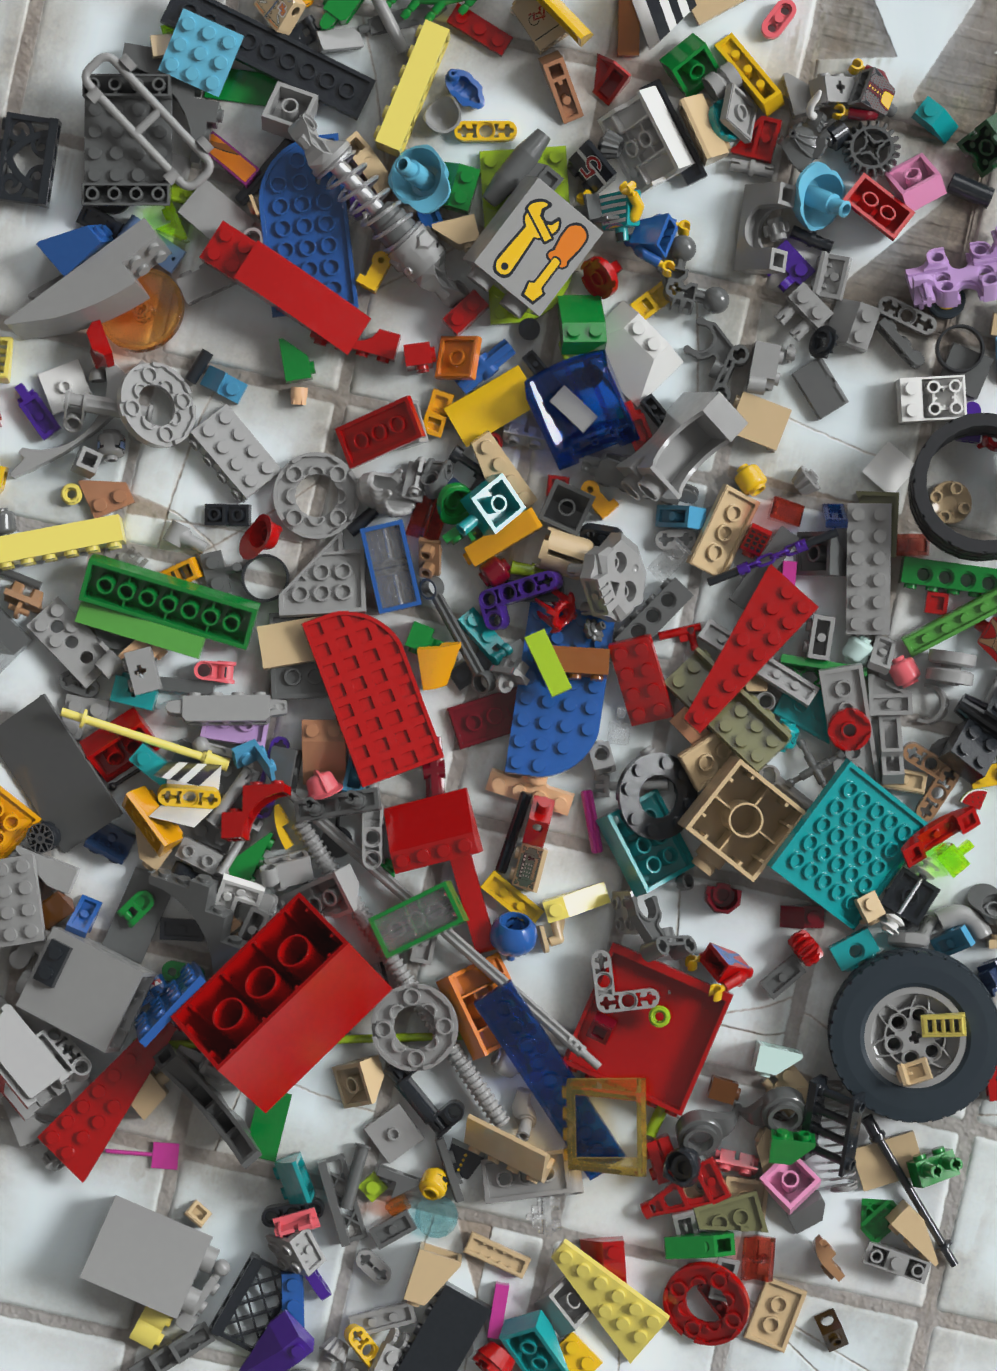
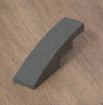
M204 1321L193 1327L189 1333L181 1334L136 1362L128 1370L168 1371L216 1339L210 1333V1329Z

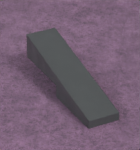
M781 526L765 547L761 556L767 553L774 554L782 551L787 545L797 542L799 537ZM770 556L760 559L761 564L771 561ZM786 556L776 559L772 565L778 569ZM770 565L751 569V572L744 576L729 600L745 610Z

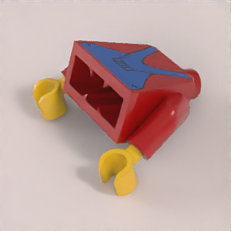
M709 943L705 951L699 953V956L689 955L685 958V966L688 971H696L698 962H701L717 983L721 984H712L710 986L709 996L714 995V1002L722 999L723 991L728 992L734 987H741L747 979L753 976V968L748 966L738 953L713 943Z

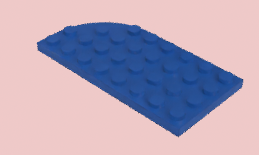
M338 133L318 135V137L333 141L339 140ZM294 142L284 148L272 160L261 182L259 211L263 244L314 277L350 304L359 308L346 201L338 202V196L344 186L340 184L331 190L326 189V185L333 175L331 171L321 178L320 184H317L315 182L316 177L313 176L312 169L308 165L304 150ZM271 306L272 318L286 316Z

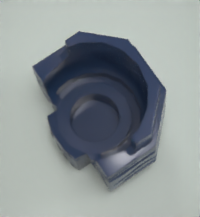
M997 958L983 962L977 967V976L991 997H995L997 992Z

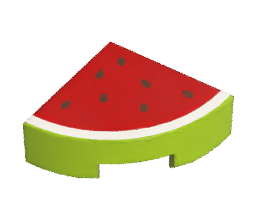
M983 788L972 789L963 794L959 802L968 806H974L980 810L988 790Z

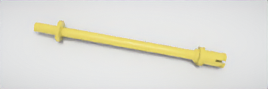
M62 708L60 713L62 717L80 722L79 728L87 724L199 760L201 764L222 765L221 770L225 772L229 766L230 758L213 754L211 750L200 752L88 716L87 709L82 714Z

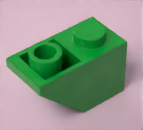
M784 1128L771 1129L768 1150L769 1163L793 1164L815 1148V1134L804 1130L794 1132Z

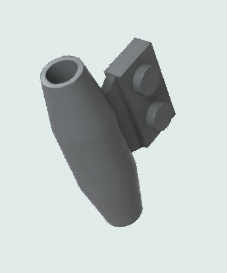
M538 128L514 149L497 170L482 197L496 208L514 191L525 175L539 177L555 191L564 178L550 166L538 163L551 139Z

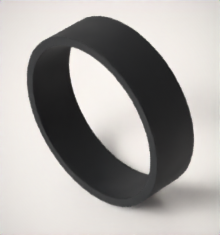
M957 324L947 328L938 337L935 345V354L938 362L944 369L952 373H966L972 370L981 362L985 352V344L981 334L975 328L965 324ZM962 328L969 330L977 337L980 344V356L972 367L963 370L954 369L943 361L939 345L947 331Z
M259 554L255 558L248 560L244 565L241 573V583L245 592L253 599L261 602L274 601L279 598V594L270 599H260L248 591L244 579L246 569L251 562L261 557H271L278 560L286 572V583L283 590L289 585V571L285 563L278 557L271 554Z

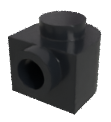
M836 120L826 128L831 135L827 138V146L838 151L843 147L844 141L850 140V131L843 121Z

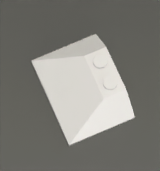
M622 301L605 318L607 335L605 353L584 355L593 364L599 365L604 370L605 376L638 408L640 401L653 393L683 361L672 346L640 313Z

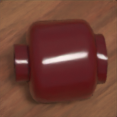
M493 556L479 567L480 573L478 575L487 587L491 586L493 588L502 585L510 578L508 570L511 567L504 558L500 560L498 557Z

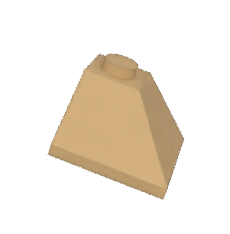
M378 1055L363 1057L332 1067L344 1109L370 1105L376 1102L384 1078L382 1064Z

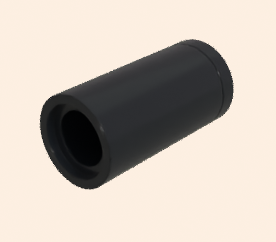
M955 172L946 192L987 209L995 188Z

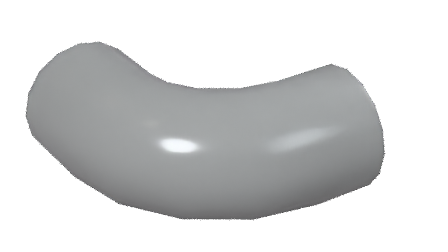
M954 904L934 912L943 931L965 924L974 941L992 934L989 924L985 922L977 910L970 906Z

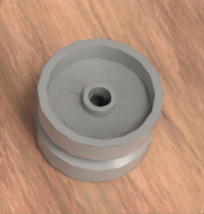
M929 649L928 660L932 663L941 664V666L926 668L925 679L952 686H973L974 675L971 672L961 671V668L976 667V655Z

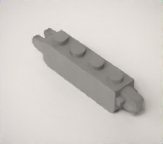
M191 692L188 693V696H182V700H171L165 704L168 715L182 717L188 726L267 725L271 722V717L287 715V700L272 699L265 692H254L253 695H244L243 692H233L231 695H223L221 692H211L210 695Z

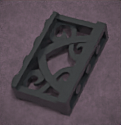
M7 112L6 117H3L2 130H4L3 139L0 138V201L49 208L62 122L59 119ZM20 122L25 123L29 127L30 134L26 136L25 131L21 129L20 135H14V126ZM32 123L47 125L49 129L34 133ZM11 140H13L16 143L10 148ZM35 141H38V146L40 144H45V149L43 151H38L35 145ZM31 144L35 155L43 159L44 162L41 165L32 167L24 176L17 167L14 157L20 150ZM7 166H9L12 173L6 174ZM34 172H40L41 178L39 180H36L33 176L31 182L30 178ZM8 180H12L13 186L11 188L17 187L19 181L22 183V186L18 192L9 194L5 190V184ZM26 187L39 194L38 199L23 197L22 195Z

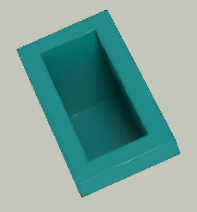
M929 96L926 97L911 117L944 144L959 127L946 109Z

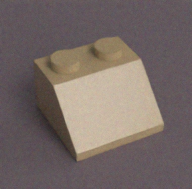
M474 214L431 224L433 231L438 235L437 238L459 251L464 250L465 253H467L479 237Z

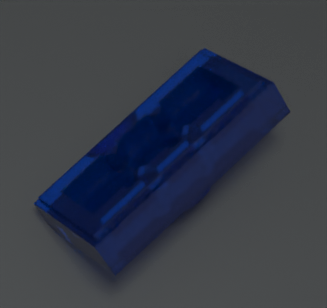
M822 504V514L826 528H848L844 504Z

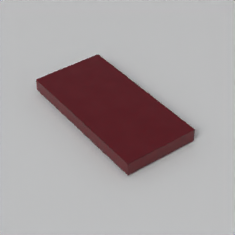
M517 686L513 687L508 693L497 692L447 708L460 750L511 733Z

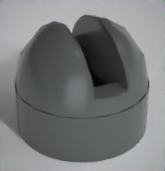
M690 873L680 874L675 879L676 887L679 890H691L694 886V879Z

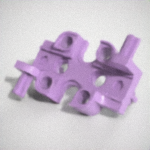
M997 227L991 231L994 241L992 247L984 241L969 243V253H966L968 265L964 268L956 269L951 267L945 255L944 247H939L927 252L926 262L920 267L905 269V278L914 308L919 307V310H923L924 306L931 307L932 303H936L942 308L958 307V304H961L959 292L969 288L977 291L980 301L989 302L997 300Z

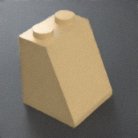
M421 1241L405 1289L404 1300H407V1304L415 1307L425 1306L460 1268L462 1254Z

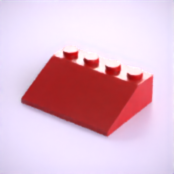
M467 787L384 808L389 851L395 874L483 851Z

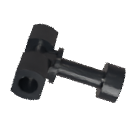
M457 445L448 457V460H451L454 464L459 461L475 472L473 477L476 479L469 488L472 491L485 481L479 464L463 454L464 449Z

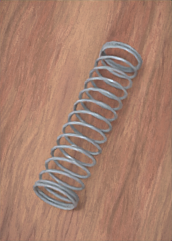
M841 1080L827 1081L828 1088H842L836 1092H841L844 1089ZM834 1100L824 1102V1104H841ZM846 1105L840 1108L832 1109V1111L846 1113L843 1116H846L848 1114L846 1111L840 1110L845 1108ZM822 1119L821 1122L832 1121V1120H830V1119ZM844 1125L825 1127L828 1130L846 1129V1127H843ZM836 1143V1144H826V1145H824V1147L843 1146V1145H840V1144H838V1143ZM832 1161L827 1162V1164H835ZM831 1169L827 1172H839V1169ZM853 1170L852 1172L854 1173L849 1176L830 1178L829 1181L855 1180L853 1183L833 1185L830 1187V1191L841 1193L856 1190L858 1188L857 1180L851 1178L856 1172Z

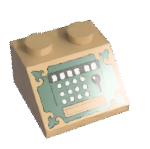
M525 843L517 846L514 858L518 859L516 867H511L508 878L512 880L511 885L537 893L548 849Z

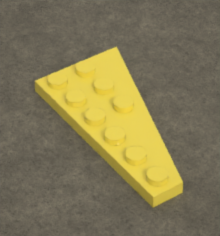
M564 1239L552 1253L551 1258L631 1364L669 1320L670 1315L567 1239Z

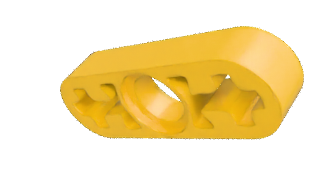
M461 121L454 129V134L458 141L464 143L511 142L517 136V127L511 121ZM463 126L468 131H473V126H477V138H473V133H467L466 137H462V134L458 133V131L462 130ZM489 126L492 129V134L486 138L482 137L479 133L481 127ZM494 126H498V130H505V126H509L510 130L514 132L510 133L509 137H505V133H498V137H495Z
M163 784L157 790L158 801L164 806L214 809L221 803L220 792L215 787ZM166 791H170L171 794L168 799L164 798ZM177 791H179L180 800H177L176 798ZM186 792H193L195 794L193 800L186 801L183 799V795ZM199 793L202 794L201 801H199ZM210 794H214V798L211 802H209L208 798L206 797H209Z
M350 1324L344 1331V1338L365 1366L370 1369L379 1347L364 1328L357 1324ZM354 1331H356V1335L361 1339L360 1341L353 1338ZM370 1344L371 1351L369 1354L363 1355L362 1350L364 1346Z

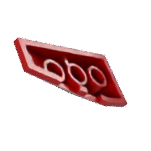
M623 1236L580 1239V1250L627 1284Z

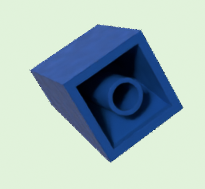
M100 224L74 229L41 240L36 245L65 277L115 239L112 237L113 233L107 226Z

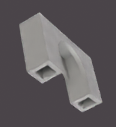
M783 182L745 184L734 271L748 275L785 273L788 251L774 247L764 248L761 242V228L764 220L772 211L794 208L796 186Z
M78 1066L75 1068L76 1071L79 1073H85L87 1071L86 1068L83 1066ZM90 1076L84 1082H77L71 1079L66 1083L71 1103L92 1083ZM3 1096L1 1100L19 1146L26 1145L27 1148L39 1144L37 1137L53 1121H46L36 1113L27 1121H24Z

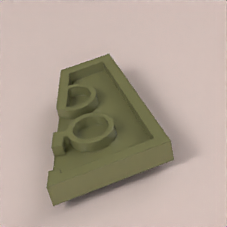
M756 1189L731 1196L714 1205L711 1203L694 1208L700 1230H738L743 1232L760 1231L769 1233Z

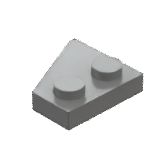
M867 674L870 716L913 715L911 692L873 674Z

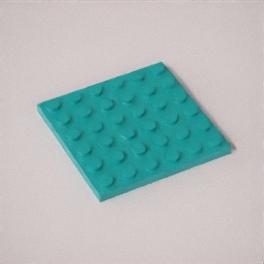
M845 759L767 863V866L854 930L862 917L853 900L875 890L878 897L881 895L905 863L900 849L910 837L928 823L855 764Z

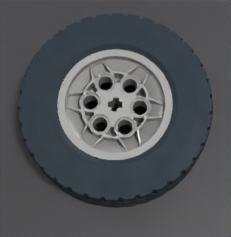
M907 947L877 954L875 957L860 964L859 967L849 974L833 999L828 1017L827 1037L834 1068L841 1082L853 1097L862 1091L866 1093V1108L878 1115L907 1123H925L931 1120L933 1122L949 1117L973 1102L984 1091L994 1075L997 1066L996 1005L980 979L963 963L945 953L926 948ZM922 1009L924 1015L965 1012L967 1036L922 1037L921 1019H914L912 1017L913 1011ZM896 1016H900L904 1020L900 1027H895L891 1024L892 1019ZM945 1019L946 1031H950V1021ZM954 1019L955 1030H959L958 1019ZM927 1020L928 1032H930L929 1028L932 1025V1020ZM936 1020V1023L941 1025V1020ZM912 1031L920 1032V1035L917 1036L918 1040L913 1041L912 1038L909 1039L912 1036ZM891 1038L899 1039L900 1043L897 1048L888 1047V1041ZM935 1045L937 1052L934 1055L926 1054L927 1046ZM909 1052L917 1055L916 1060L927 1057L933 1079L910 1087L904 1086L903 1083L898 1081L896 1075L897 1065L908 1063L905 1061V1055Z

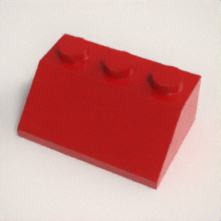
M865 173L862 174L842 199L849 201L851 209L892 241L895 240L916 213Z
M135 707L110 721V723L155 737ZM98 729L79 743L86 758L108 783L134 766L129 759L143 742ZM149 745L155 751L160 749L159 747Z

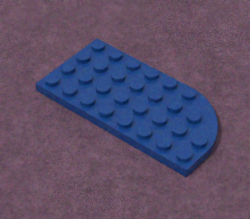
M530 602L525 637L545 629L551 644L554 646L608 649V644L612 643L615 622H606L592 615L584 616L581 612L587 611L576 609L577 618L575 620L572 619L560 632L554 634L550 633L553 628L539 618L537 611L542 612L546 616H550V614L546 613L547 610L538 603ZM587 618L595 619L597 623L600 621L605 623L606 628L602 630L604 637H602L601 642H594L585 637L583 628ZM524 640L522 661L529 666L525 676L530 681L527 686L519 684L517 686L504 773L534 778L552 777L576 766L592 749L599 733L607 679H603L602 682L590 681V678L582 677L581 680L568 679L572 689L552 698Z

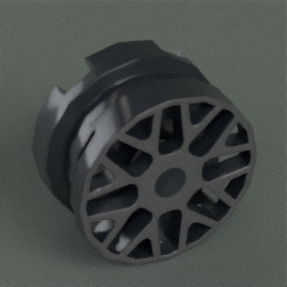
M43 821L32 825L28 829L26 841L34 852L45 853L59 845L61 833L54 823Z

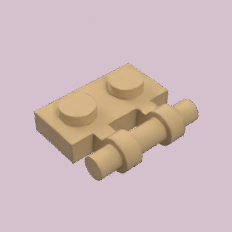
M794 1064L775 1075L778 1079L776 1082L772 1083L769 1078L762 1081V1085L766 1088L765 1092L782 1086L798 1090L803 1095L806 1104L809 1083ZM792 1109L780 1110L781 1112L784 1111L788 1117L795 1113Z

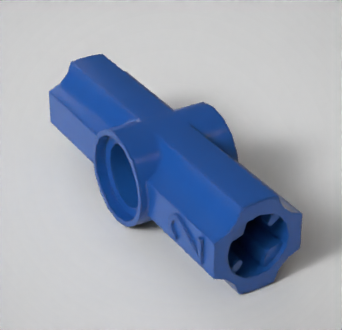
M503 339L488 353L485 352L479 356L476 380L454 381L467 394L483 380L486 381L499 370V367L512 358L516 352Z

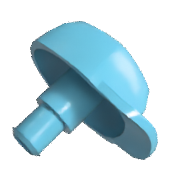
M430 145L414 146L403 151L392 165L388 176L390 188L403 204L410 205L419 213H433L448 200L451 193L448 168L439 154Z
M816 161L809 164L800 173L795 184L796 195L794 208L792 209L798 221L810 231H817L830 225L837 215L841 218L848 216L851 210V203L842 200L846 195V189L841 177L835 170H831L826 164Z

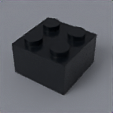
M968 718L955 726L938 759L967 782L973 784L984 778L997 755V740Z

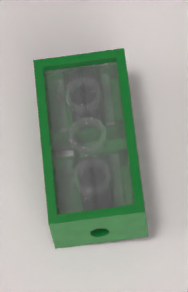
M444 881L368 920L386 959L469 921V918L452 882Z

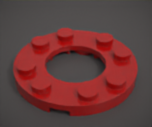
M693 1262L682 1266L671 1276L663 1294L664 1311L670 1315L668 1321L681 1336L684 1334L694 1340V1343L700 1345L716 1346L733 1340L744 1328L750 1313L749 1296L741 1280L727 1268L712 1262ZM698 1284L712 1285L713 1288L720 1290L727 1300L728 1308L726 1314L717 1321L706 1322L698 1319L687 1306L686 1297L688 1291Z

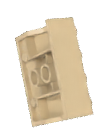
M471 1114L468 1115L464 1143L469 1145V1151L480 1155L482 1152L488 1155L487 1160L497 1165L500 1162L506 1164V1169L518 1175L519 1171L526 1174L525 1179L536 1185L538 1181L545 1183L556 1161L555 1159L551 1158L547 1152Z

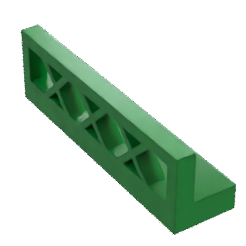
M781 654L779 658V663L792 669L800 676L807 671L813 672L817 677L813 684L819 687V690H821V685L817 684L820 682L819 669L849 665L788 654ZM863 667L864 679L867 676V667Z

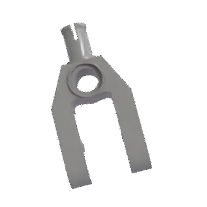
M380 782L366 786V789L373 787L379 788ZM381 804L382 810L361 813L362 862L366 868L371 870L378 868L384 858L383 804ZM368 832H376L378 834V841H369L367 837ZM370 853L376 854L379 859L378 863L374 866H370L366 862V856Z

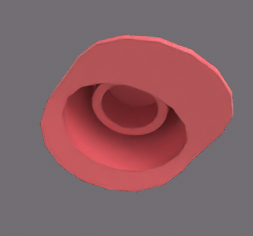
M314 770V776L306 781L307 797H312L314 800L330 797L343 789V785L337 781L331 771L320 773L318 770Z

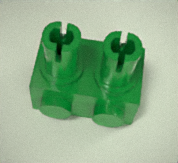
M938 1146L931 1149L932 1152L929 1154L919 1153L912 1156L913 1159L907 1161L906 1164L913 1187L925 1188L960 1175L959 1170L963 1167L962 1160L955 1157L953 1149Z

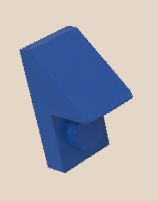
M82 895L75 911L66 924L65 930L85 938L92 930L102 902Z

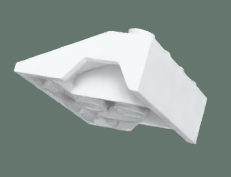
M656 86L639 90L637 92L638 95L612 109L597 120L604 134L605 131L610 129L623 137L624 148L617 160L628 182L634 181L636 183L634 190H640L641 195L695 163Z

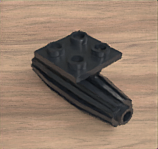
M997 686L989 703L965 693L956 705L954 712L964 721L970 718L997 740Z

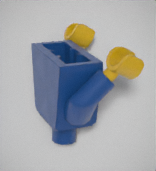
M669 213L656 214L653 217L640 220V225L634 228L633 233H629V241L624 242L626 247H631L635 255L656 268L657 266L661 267L663 276L669 278L672 273L669 269L675 271V264L671 260L663 262L661 259H666L677 230L678 235L689 236L690 222L687 220L677 222V219L672 218Z

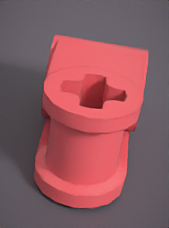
M200 661L194 667V674L201 680L235 684L233 672L236 662ZM202 664H207L210 668V673L206 677L198 673V668Z

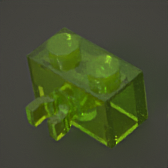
M967 839L958 847L953 843L941 842L933 849L934 853L931 857L939 863V866L947 876L955 878L970 865L964 855L975 846Z

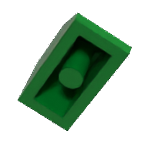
M279 339L286 383L291 384L313 380L312 374H316L314 361H310L305 353L285 339Z

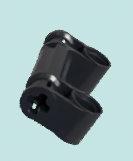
M391 1064L387 1066L383 1073L388 1074L395 1083V1088L419 1115L425 1125L428 1124L436 1133L435 1137L437 1139L447 1133L452 1126L463 1118L465 1106L460 1100H451L438 1110L411 1077L416 1071L401 1070ZM457 1106L461 1113L457 1116L451 1115L449 1108Z

